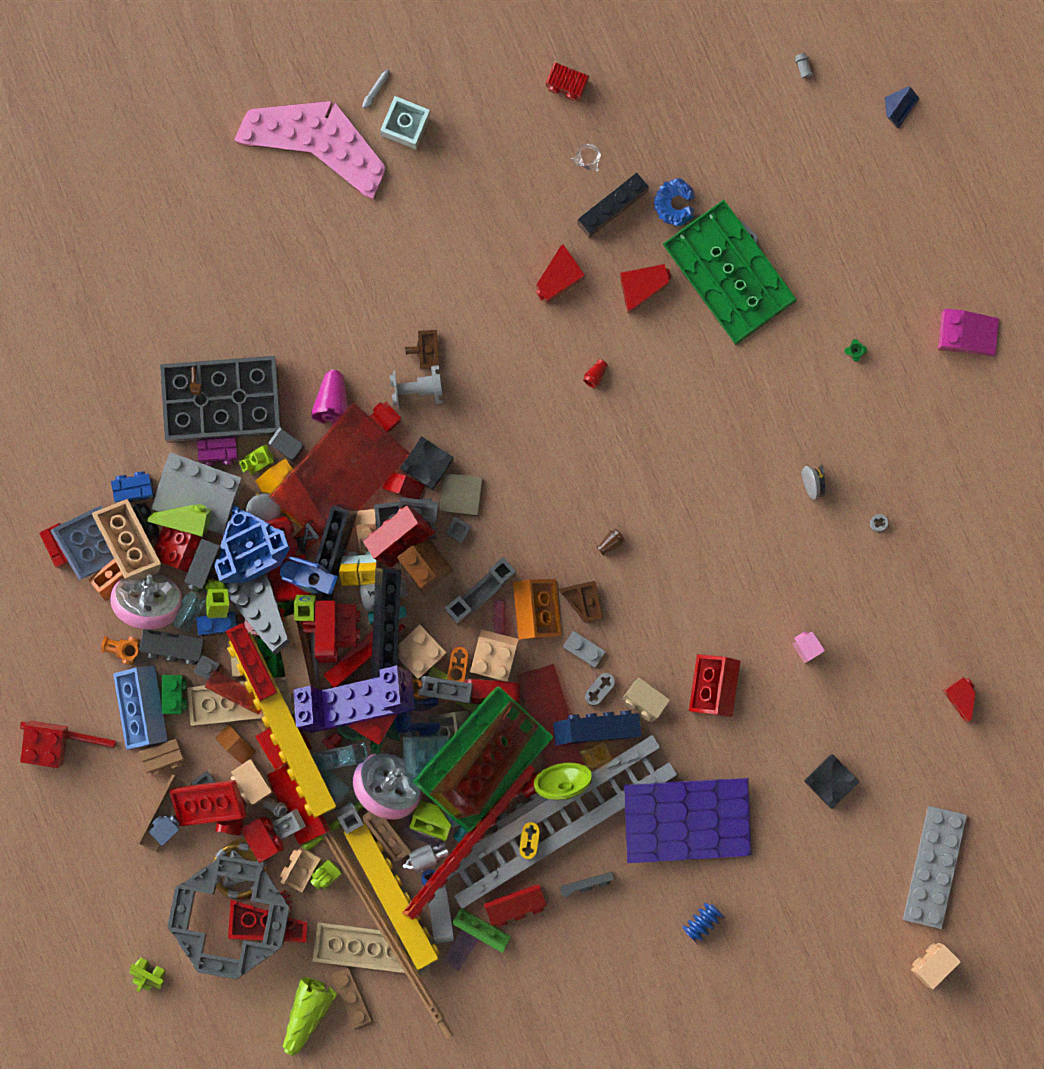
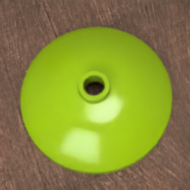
M561 763L541 771L534 780V788L540 796L546 799L567 800L582 794L590 786L592 774L589 768L582 764Z

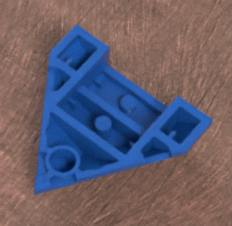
M233 504L231 521L227 523L220 546L221 553L219 559H216L214 566L221 583H247L279 567L290 547L283 531L272 527L269 523L249 512L243 511Z

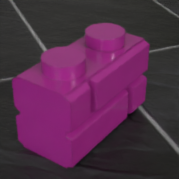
M236 436L197 439L199 463L212 467L215 466V463L223 462V465H234V461H239Z

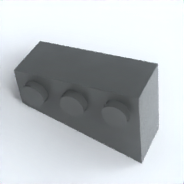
M143 629L139 651L147 653L149 658L158 659V656H165L167 661L177 662V659H183L185 664L196 665V662H199L203 655L205 639Z

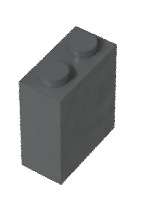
M201 539L184 580L188 584L187 588L201 593V590L207 592L205 585L208 583V580L212 579L216 570L214 566L216 559H219L221 553L219 545Z

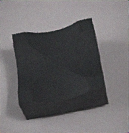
M421 436L400 469L433 490L454 457Z
M834 754L828 756L804 780L830 809H833L860 782Z

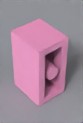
M804 631L794 638L796 642L792 643L804 663L825 651L813 632L807 633V631Z

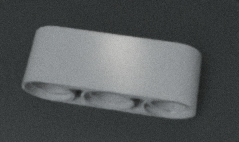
M444 885L435 892V898L429 903L435 944L454 942L447 887Z

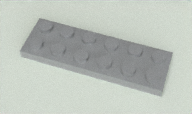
M931 806L927 807L903 920L942 929L967 815Z

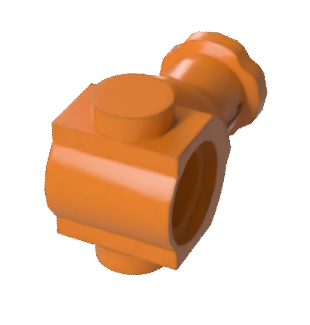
M104 636L101 653L109 652L116 654L117 658L123 659L122 663L133 666L141 654V651H139L140 639L129 637L128 640L121 639L116 641L109 639L108 636ZM130 646H134L136 649L133 656H128L126 653L127 648Z

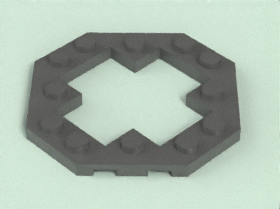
M219 856L214 862L175 887L167 927L175 936L198 973L237 980L283 948L290 907L259 862ZM218 876L255 882L251 901L270 905L263 943L243 940L240 960L203 953L207 934L188 930L195 893L201 892L215 895Z

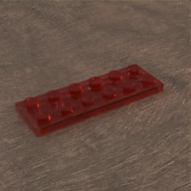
M554 664L518 674L517 678L528 714L553 736L551 741L540 752L545 769L561 763H578L585 766L578 744L568 743L555 746L553 723L568 719L569 712Z

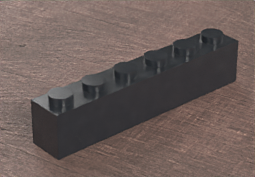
M375 567L371 679L380 677V669L398 665L401 569Z

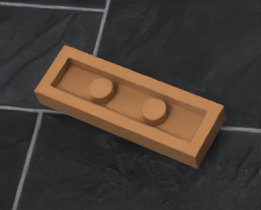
M371 812L363 815V821L394 862L411 853V848L389 819L378 817Z
M349 966L330 974L353 1029L372 1021Z

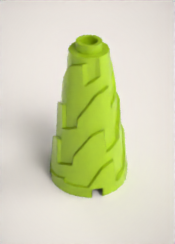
M309 977L301 978L283 1043L285 1053L292 1056L295 1053H300L302 1047L316 1030L322 1017H324L337 995V992L329 986L328 990H326L324 987L325 983Z

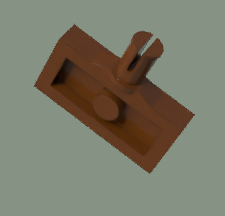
M437 330L418 331L417 346L405 347L406 355L417 354L420 370L431 369V366L439 365Z

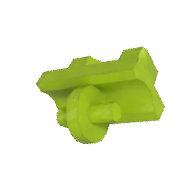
M267 445L256 449L239 462L242 471H249L250 475L256 474L274 463L273 454L268 451Z
M142 957L135 965H131L129 974L135 976L132 983L138 985L136 991L139 993L142 989L150 991L152 986L160 990L166 970L156 966L152 974L147 972L146 969L150 962Z

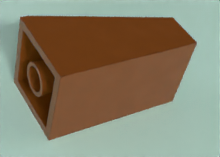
M431 540L412 545L397 557L402 567L423 594L454 571Z

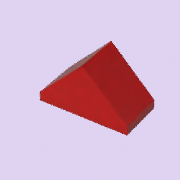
M389 471L382 489L404 498L419 500L425 485L406 475Z

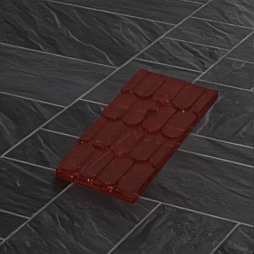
M353 403L273 490L269 497L304 528H306L305 525L308 522L319 536L317 540L321 542L332 505L342 504L359 511L410 453Z

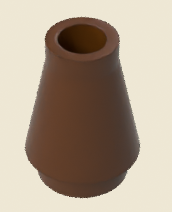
M615 528L613 531L610 530L603 541L597 546V549L604 556L623 545L625 538Z

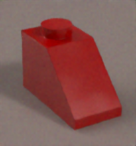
M961 677L943 690V693L963 720L969 722L972 720L976 693L973 688L975 686L969 678Z

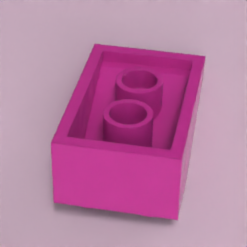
M945 308L941 314L938 350L995 356L999 318Z

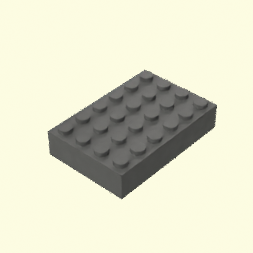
M275 356L160 364L164 434L167 443L197 441V439L236 436V438L271 436L275 434L278 428L282 429L278 366ZM192 367H196V383L202 384L200 395L192 394L190 391Z

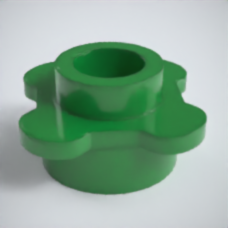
M853 339L851 345L845 348L844 352L846 355H850L853 361L858 362L861 360V356L867 352V347L863 346L857 339Z

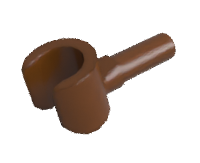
M192 367L190 391L192 394L200 395L202 384L196 383V367Z

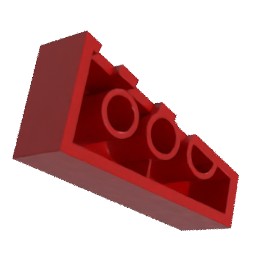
M230 899L228 939L230 941L263 942L269 911ZM289 917L284 943L308 944L309 924Z

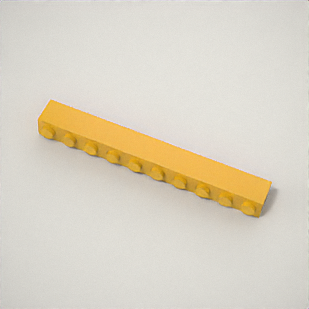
M248 632L277 694L259 702L230 641V647L227 648L231 658H236L238 662L236 668L240 676L244 675L247 680L244 683L249 693H253L255 697L253 703L257 711L261 709L264 715L261 719L265 727H270L273 733L270 735L274 745L278 744L281 750L279 756L282 762H287L290 768L287 770L289 777L292 781L296 780L298 785L296 791L300 798L304 797L307 803L304 807L308 815H313L316 818L335 809L336 805L296 727L293 717L251 632Z

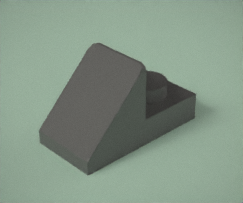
M278 428L268 444L293 463L305 448L301 442L281 428Z

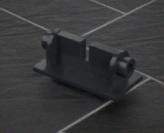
M146 503L135 504L132 509L142 524L149 542L152 539L159 538L158 526L155 523L148 522V518L151 516L150 508Z

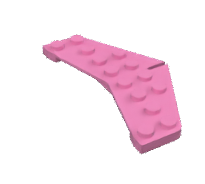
M332 101L251 109L246 113L234 139L235 142L245 146H262L309 152L354 186L365 197L374 199L384 177L385 166L336 103L328 118L326 116Z

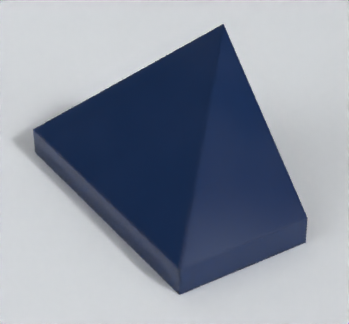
M909 86L885 97L887 117L896 128L901 126L919 100L918 95Z

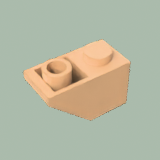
M375 509L359 510L356 516L360 555H364L369 551L363 541L371 532L377 530Z

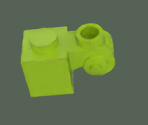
M208 580V583L205 585V590H207V618H227L229 609L228 589H225L224 583H221L219 580Z
M328 859L311 875L313 879L310 882L318 890L321 887L325 890L342 872Z

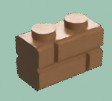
M178 739L139 751L146 773H152L153 776L163 773V768L170 766L171 769L180 767L182 766L181 762L185 761Z

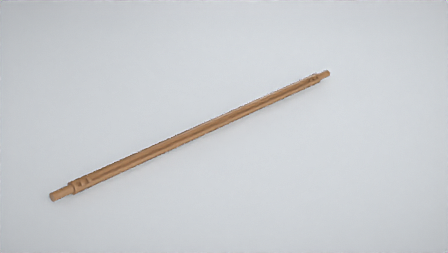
M262 719L256 722L262 732L268 729L265 727ZM328 825L330 831L322 834L414 986L435 1024L439 1025L446 1039L451 1038L454 1035L444 1020V1014H442L438 1004L431 996Z

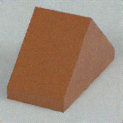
M230 724L216 737L224 749L241 764H244L256 752Z

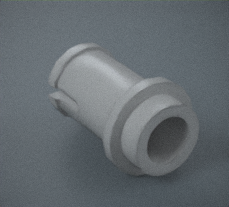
M806 53L796 55L795 63L798 64L801 78L812 76L813 73L808 62L809 56Z
M270 797L263 802V808L274 813L276 817L286 815L288 809L284 803H278Z

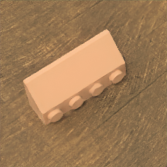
M128 499L92 513L125 580H143L149 574L155 575L159 573L161 563Z

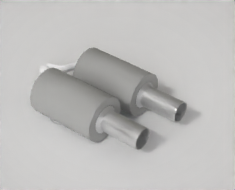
M443 842L433 847L431 844L411 851L409 854L410 859L406 861L403 867L404 869L414 868L415 872L419 873L438 865L437 860L449 856L445 843Z

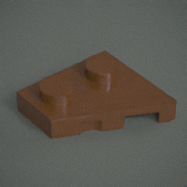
M596 581L559 589V592L566 598L585 623L604 618Z

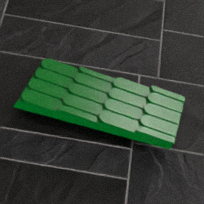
M724 199L663 243V247L735 346L797 301Z

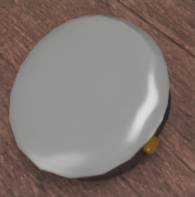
M821 464L816 469L805 466L801 474L808 496L813 500L823 497L825 495L823 465Z
M264 492L256 493L247 501L245 507L246 512L263 521L278 518L281 511L280 503L276 497Z

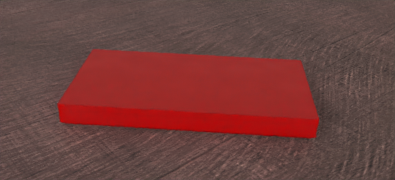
M287 764L267 774V777L279 803L282 802L286 805L288 809L286 815L297 809L306 827L294 833L300 845L330 830L323 815L316 818L313 815H308L304 807L307 803L304 797H299L296 791L298 785L296 780L292 781L289 777L287 770L290 768Z
M236 780L177 787L169 790L176 817L180 823L179 827L238 820L246 817Z

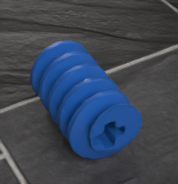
M704 903L703 905L706 910L698 909L700 916L693 915L695 922L688 920L687 922L690 927L682 926L684 932L696 943V939L704 940L701 935L702 933L707 936L709 935L707 928L714 929L712 922L720 923L717 918L718 916L723 919L725 918L713 904Z

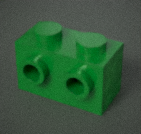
M162 675V714L183 715L184 710H187V699H184V691H187V679H184L183 675Z

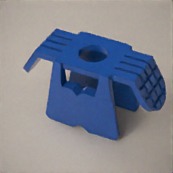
M291 556L289 559L293 561H285L281 565L280 575L286 582L304 592L332 594L338 576L329 574L330 571L324 566ZM317 573L319 575V582L316 585H311L310 577Z

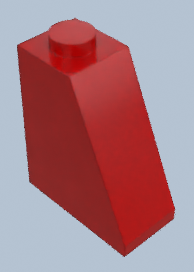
M564 244L559 247L536 284L537 291L535 293L546 304L582 281L585 277Z
M665 264L620 273L627 313L634 311L668 286L669 280H671V273L669 268L666 269Z

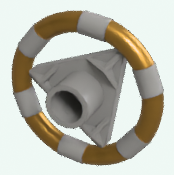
M234 842L222 847L215 854L212 862L219 856H225L230 851V857L245 860L235 851L236 849L248 851L253 855L254 853L248 843ZM266 862L260 863L267 873ZM218 876L216 888L229 898L244 899L252 896L254 885L242 892L229 890L226 888L227 886L246 880L225 877L223 885Z

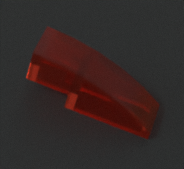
M213 670L205 688L258 715L260 714L261 709L257 711L253 703L255 699L253 693H249L244 684L217 670Z

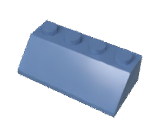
M155 665L136 667L114 673L126 750L167 742V731L165 729L164 714H162Z

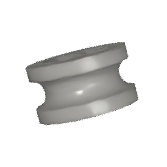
M882 514L875 515L870 521V527L875 532H882L888 526V520ZM879 519H882V524H884V526H879L877 528L875 526L876 523H874V520L878 521Z

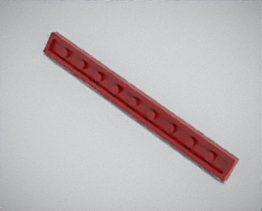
M529 765L474 829L468 832L402 912L406 918L413 920L422 914V908L426 903H430L435 898V892L447 883L448 876L458 870L461 860L471 854L472 847L484 838V832L488 827L491 828L496 823L497 816L507 810L510 800L516 798L520 794V788L524 783H528L533 778V772L536 769L532 765Z

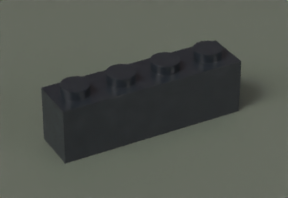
M635 173L578 218L577 224L590 238L648 192L649 186L638 173Z
M342 504L332 505L315 560V563L329 570V574L339 576L342 557L345 556L358 510ZM317 573L311 575L310 578L319 581Z

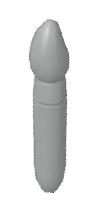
M385 70L380 75L371 91L364 98L362 108H367L371 105L373 98L389 77V70Z

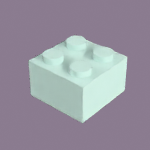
M394 96L380 130L381 136L416 150L431 116L430 110Z

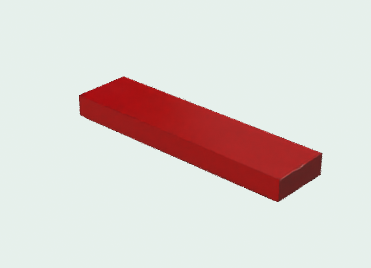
M242 623L227 630L228 638L259 702L277 694L245 624Z

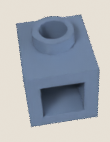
M160 815L152 822L154 827L149 830V833L163 846L180 829L177 826L180 823L172 815L170 817L167 815L162 817Z

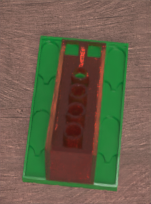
M496 687L468 717L453 737L446 742L436 756L430 760L412 783L420 788L454 821L461 825L464 830L471 832L551 741L553 736L503 689Z

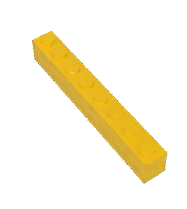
M363 821L364 825L347 834L345 831L343 833L416 969L419 971L439 960L437 955L440 953L435 943L430 944L428 938L431 936L426 927L422 928L418 921L421 920V917L419 916L411 920L402 914L411 902V899L407 892H402L400 886L403 884L398 875L393 876L390 870L393 866L389 858L384 859L381 853L384 851L379 841L375 842L372 837L374 834Z

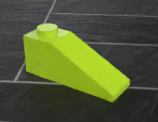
M195 504L154 512L148 518V522L203 536L208 531L212 509H208L202 504Z

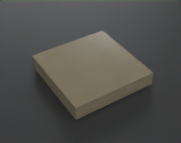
M444 473L439 511L478 516L482 477Z

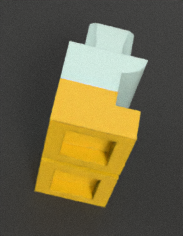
M355 551L348 552L347 556L342 557L339 570L342 586L359 585L360 582L361 585L375 584V567L379 568V563L373 559L369 551L365 555H358Z

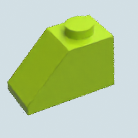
M420 800L414 812L410 828L446 841L451 824L437 805Z

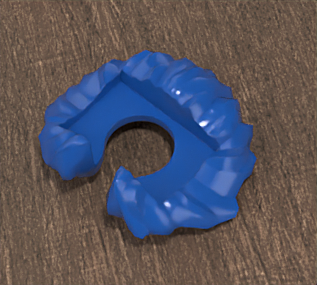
M681 178L664 182L654 197V209L657 211L659 218L667 224H674V226H681L691 222L695 218V209L687 206L682 210H675L671 206V200L675 196H681L690 201L695 198L694 189Z

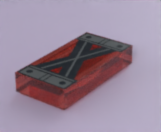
M311 519L293 539H296L298 549L302 554H305L323 536V532L314 520Z

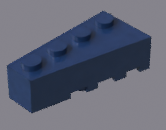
M631 710L620 711V715H615L614 712H605L603 716H597V713L585 714L586 717L580 718L579 714L568 715V719L553 723L555 746L568 743L579 744L589 741L599 742L606 741V739L608 741L630 739L642 736L639 713L632 714Z

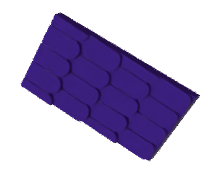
M749 777L624 785L627 863L752 855Z

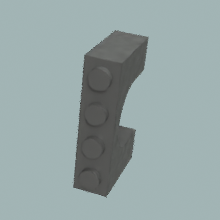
M503 557L489 569L487 575L463 596H458L445 607V611L459 626L516 576V571Z

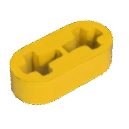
M533 822L526 823L522 829L519 853L525 859L533 858L537 852L540 830L538 825ZM530 825H533V828L537 830L536 834H532V840L528 839V833L525 832V829L529 828ZM527 841L531 842V849H534V852L530 853L529 856H526L525 852L522 851L523 848L527 847Z

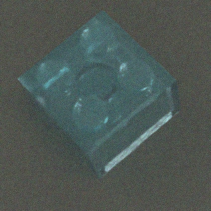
M425 735L403 737L404 776L417 777L446 744L448 736Z

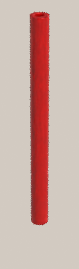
M21 721L20 729L24 730L27 722ZM72 731L67 732V739L115 748L116 740Z

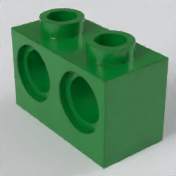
M257 639V646L272 677H285L281 651L275 655L262 639Z

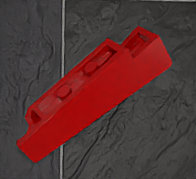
M399 624V633L406 628L404 624ZM373 631L357 644V648H352L338 661V665L323 674L333 687H339L372 658Z

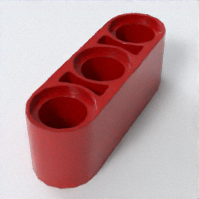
M477 679L465 681V683L474 684L471 703L481 704L490 692L496 687H500L515 702L520 704L519 683Z

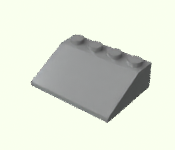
M170 452L162 471L152 510L159 512L195 504L205 505L206 508L212 509L208 530L224 535L227 523L233 513L231 511L233 504L236 505L244 481L238 476Z

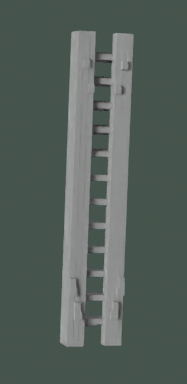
M653 735L591 773L592 782L582 794L567 800L548 799L474 845L471 854L463 858L459 863L460 867L458 870L451 873L447 878L449 879L459 873L467 885L466 889L454 896L461 908L625 807V792H621L613 779V776L625 770L633 784L662 783L676 776L677 774L670 763L654 771L651 761L645 757L660 748ZM641 760L649 775L637 781L629 766ZM608 780L617 795L605 802L596 787ZM592 790L601 805L588 812L580 797ZM576 801L584 815L572 822L563 807ZM559 810L567 826L555 833L547 817ZM543 821L551 836L540 843L538 842L537 852L533 858H523L519 853L520 845L515 837L522 833L523 826L526 823L533 822L537 824ZM530 825L529 828L525 829V832L528 833V838L530 840H532L533 834L530 828L533 827V825ZM509 842L517 855L516 858L508 863L499 850V847ZM530 848L525 851V855L529 856L530 853L534 852V849ZM491 852L501 866L492 873L482 859ZM473 863L477 864L484 878L476 883L473 882L466 870Z

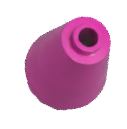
M330 370L324 375L311 411V418L316 422L325 424L326 421H331L332 425H342L348 422L349 410L344 376L338 370Z

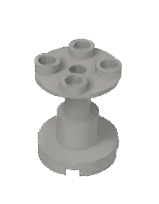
M439 365L431 366L432 376L417 377L416 382L397 384L396 373L393 371V374L390 375L391 387L395 386V393L392 394L393 406H397L400 409L399 395L419 393V397L435 395L436 404H442L443 399H439V396H442L440 373H436V370H439Z

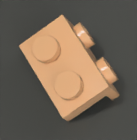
M300 847L298 851L294 850L289 860L292 862L289 867L285 866L280 875L282 877L280 883L283 885L287 884L302 893L318 866L321 857Z

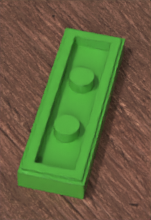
M460 908L452 922L453 925L502 953L511 939V936L463 908Z

